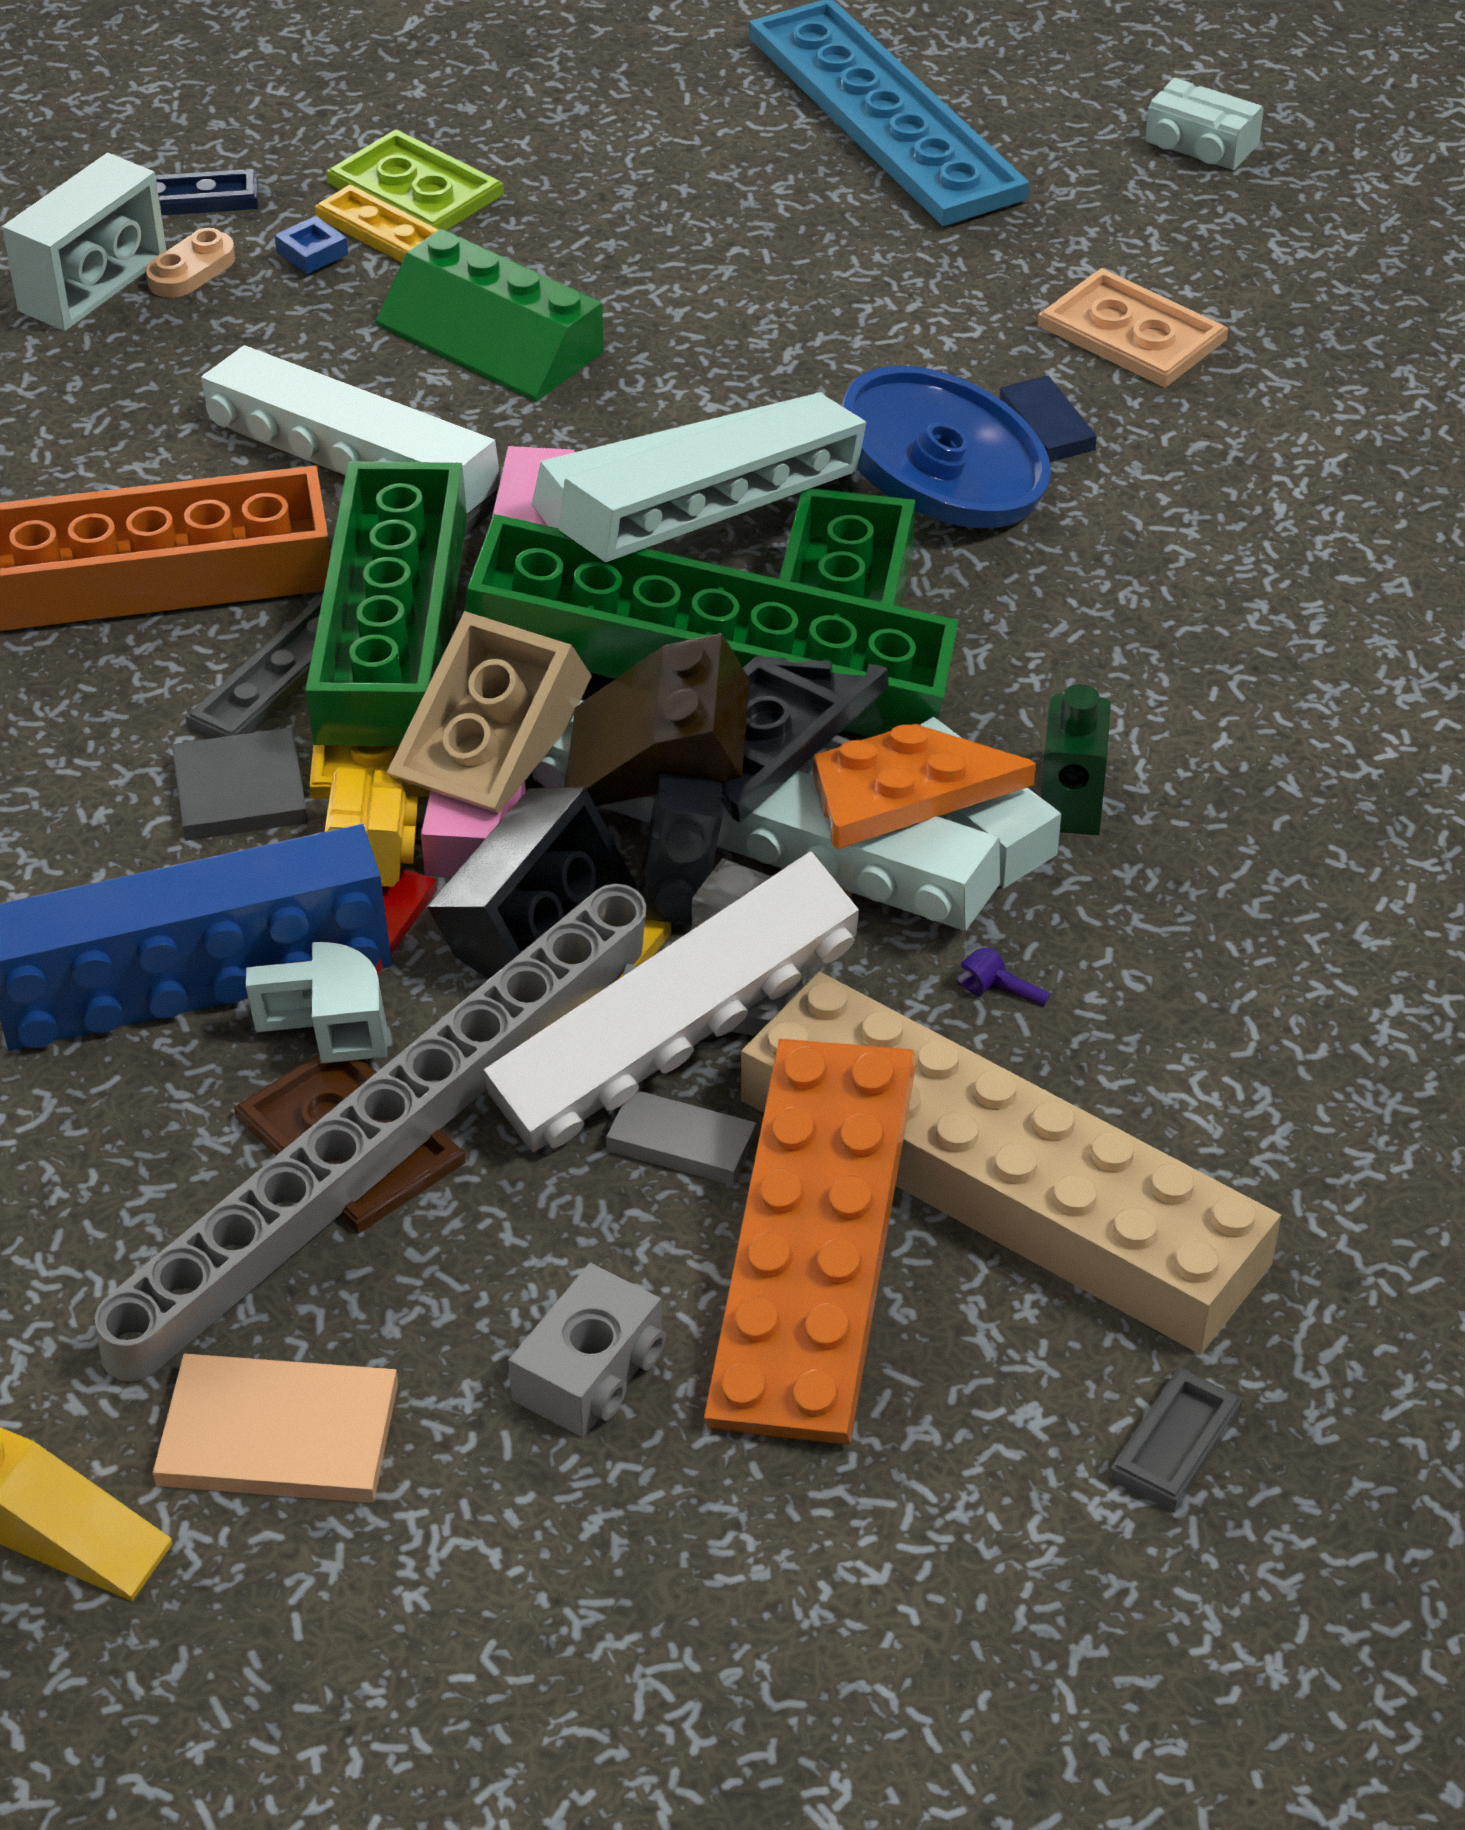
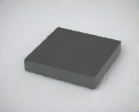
M292 727L172 744L185 841L308 823Z

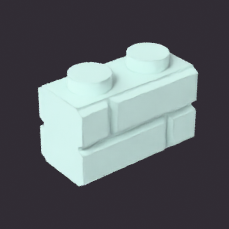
M1173 78L1164 87L1163 92L1160 91L1150 102L1145 141L1155 144L1162 149H1170L1200 159L1207 164H1216L1235 170L1260 142L1264 108L1261 105L1202 86L1195 87L1193 83Z

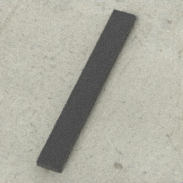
M498 489L467 514L464 538L494 511ZM324 592L185 716L187 728L211 739L253 733L301 689L308 680Z

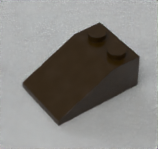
M719 633L663 645L576 706L574 709L565 788L586 787L595 806L655 795L659 773L669 772L716 779L719 782L742 778L750 679L723 634Z

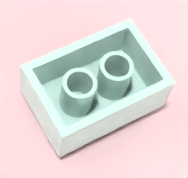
M110 153L100 157L2 226L18 311L63 331L69 329L146 272L147 265L159 254L166 252L155 172Z

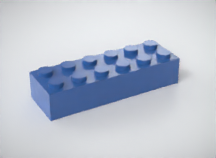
M364 824L1 903L0 1022L8 1051L24 1047L40 1048L56 1040L93 1032L105 1033L120 1026L157 1018H171L184 1012L226 1003H236L248 999L246 967L312 961V943L330 942L345 945L365 955L374 967L378 964L380 958L382 968L392 966L381 877Z

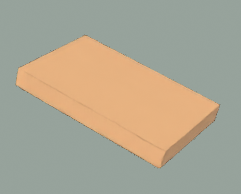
M1100 268L1038 314V327L1164 388L1225 342L1228 334V328L1103 268Z
M183 1353L153 1470L155 1485L158 1487L374 1503L398 1387L397 1370Z

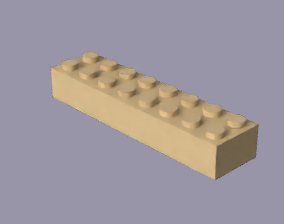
M820 971L741 1050V1101L764 1113L779 1038L914 1049L917 1064L895 1186L1200 1355L1273 1264L1281 1214Z

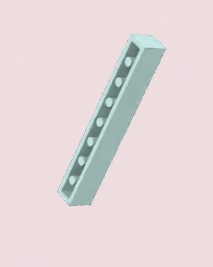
M574 715L567 730L532 771L533 781L540 783L545 788H565ZM800 771L794 773L741 823L733 820L723 806L718 847L782 869L812 851L844 890L964 931L968 929L1000 885V837L937 816L837 849L832 845L830 839V818H824L821 807V794L816 790L813 776ZM655 795L600 805L599 807L650 823Z

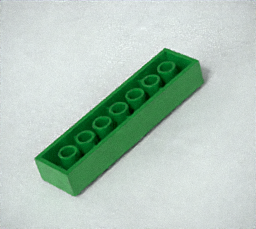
M494 514L471 576L464 610L571 644L590 673L608 678H618L663 645L719 633L723 634L742 667L747 665L756 656L785 658L792 662L807 660L832 662L833 673L862 676L866 675L869 664L881 665L888 669L889 688L842 730L869 737L889 732L900 725H920L932 717L938 719L958 620L646 548L605 563L558 530V528Z

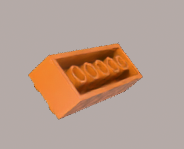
M317 465L0 503V631L324 591L330 561V547Z

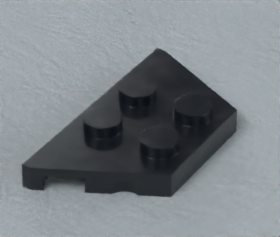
M756 656L745 665L743 669L750 679L742 778L722 781L723 806L732 819L741 823L889 688L887 668L881 665L869 664L865 676L833 673V666L830 661L807 660L792 662L785 658Z

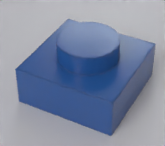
M317 216L275 234L277 253L306 274L348 255L346 237Z

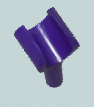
M988 947L975 950L961 962V967L964 971L956 979L958 985L976 996H981L994 985L1003 991L1007 990L1042 1007L1045 1006L1051 994L1006 971L1005 964L1000 955L994 949Z

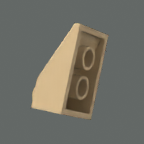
M464 611L387 773L391 778L499 813L567 730L574 715V709L578 706L592 676L571 644Z

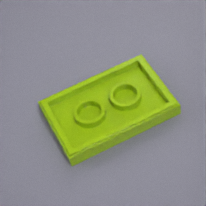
M397 129L326 171L327 183L342 190L351 184L438 230H448L504 195L503 183Z

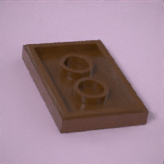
M318 1053L234 1107L237 1120L277 1156L377 1072L363 1059L321 1063ZM383 1119L377 1120V1122L387 1123L393 1122V1120ZM437 1129L424 1144L356 1202L351 1200L345 1205L342 1214L339 1216L358 1234L464 1165L466 1163L465 1152L440 1129ZM333 1160L327 1163L336 1165L345 1163V1161Z

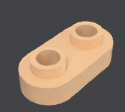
M202 228L166 252L159 254L146 267L147 283L150 291L161 297L172 298L184 296L196 290L234 263L235 252L232 238L217 229Z

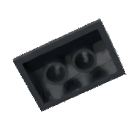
M586 787L528 789L430 902L427 908L453 955L489 980L596 890L612 884L627 885L633 889H636L637 886Z

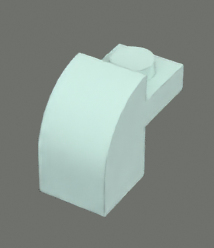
M314 942L312 943V961L246 967V990L256 1032L314 1027L321 1063L387 1057V1025L379 979L374 965L361 952L337 943Z

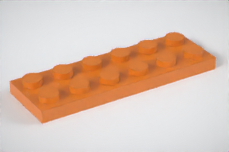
M779 1038L704 1414L707 1427L755 1435L851 1445L917 1064L914 1049Z

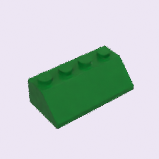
M439 229L406 252L376 318V326L534 402H538L604 352L602 302L444 229Z

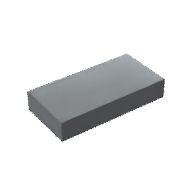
M637 1091L632 1098L621 1106L606 1136L607 1151L734 1186L756 1139V1122Z

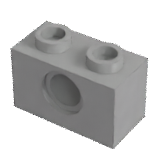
M589 1263L508 1359L511 1399L584 1438L599 1418L607 1421L615 1415L625 1397L627 1383L639 1368L645 1371L649 1370L659 1359L666 1342V1333L662 1331L661 1298Z

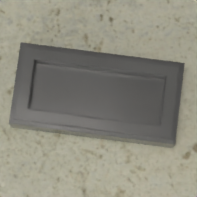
M1178 1367L1112 1465L1109 1480L1175 1513L1242 1409L1243 1398Z

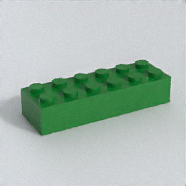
M348 461L306 685V698L313 745L400 746L450 640L467 521L462 462Z

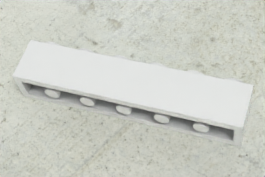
M810 851L483 1069L487 1093L532 1152L547 1144L551 1148L559 1147L574 1138L583 1128V1120L602 1107H605L607 1110H613L626 1103L638 1091L639 1082L657 1070L667 1073L683 1064L693 1053V1046L713 1032L716 1036H722L732 1031L746 1018L748 1008L766 996L771 1000H775L788 993L800 981L801 973L819 960L827 964L841 957L850 949L855 941L859 909L813 852Z

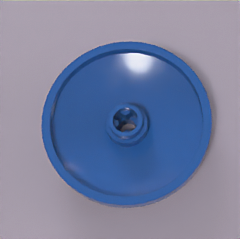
M915 366L881 367L870 370L856 378L848 387L840 404L866 421L857 470L887 496L914 499L915 511L930 518L972 528H997L1012 525L1027 518L1034 512L1049 484L1051 476L1049 457L1042 441L1032 427L1005 402L981 387L959 377Z

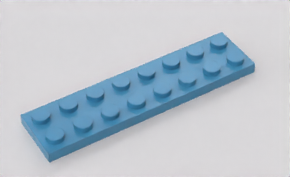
M820 0L749 21V39L942 227L1029 199L1030 182L834 0Z

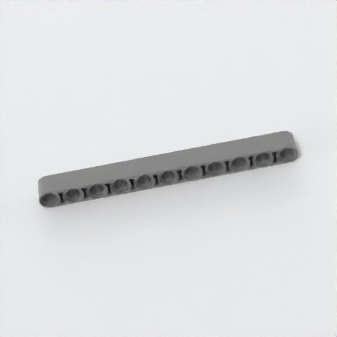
M620 884L606 885L593 892L109 1294L97 1307L94 1318L101 1364L106 1372L117 1380L127 1382L144 1380L157 1372L342 1214L345 1205L351 1200L356 1202L424 1144L432 1133L445 1126L486 1091L487 1087L483 1069L605 989L623 974L626 964H634L642 954L646 904L641 894L627 885ZM435 1079V1080H441V1081L430 1082V1081H425V1080ZM388 1119L393 1120V1122L383 1123L377 1122V1120ZM333 1160L345 1161V1163L336 1165L327 1162ZM287 1201L297 1203L288 1207L276 1206L278 1203ZM234 1244L246 1245V1247L239 1250L224 1249ZM184 1287L195 1289L191 1293L183 1295L171 1293L176 1289ZM128 1332H139L143 1334L137 1337L136 1339L122 1340L117 1338L120 1335Z

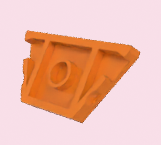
M918 724L900 725L889 732L867 739L848 741L840 747L815 754L813 779L817 792L821 794V807L824 818H830V839L832 845L840 849L929 820L935 816H942L1033 786L1036 763L1027 758Z

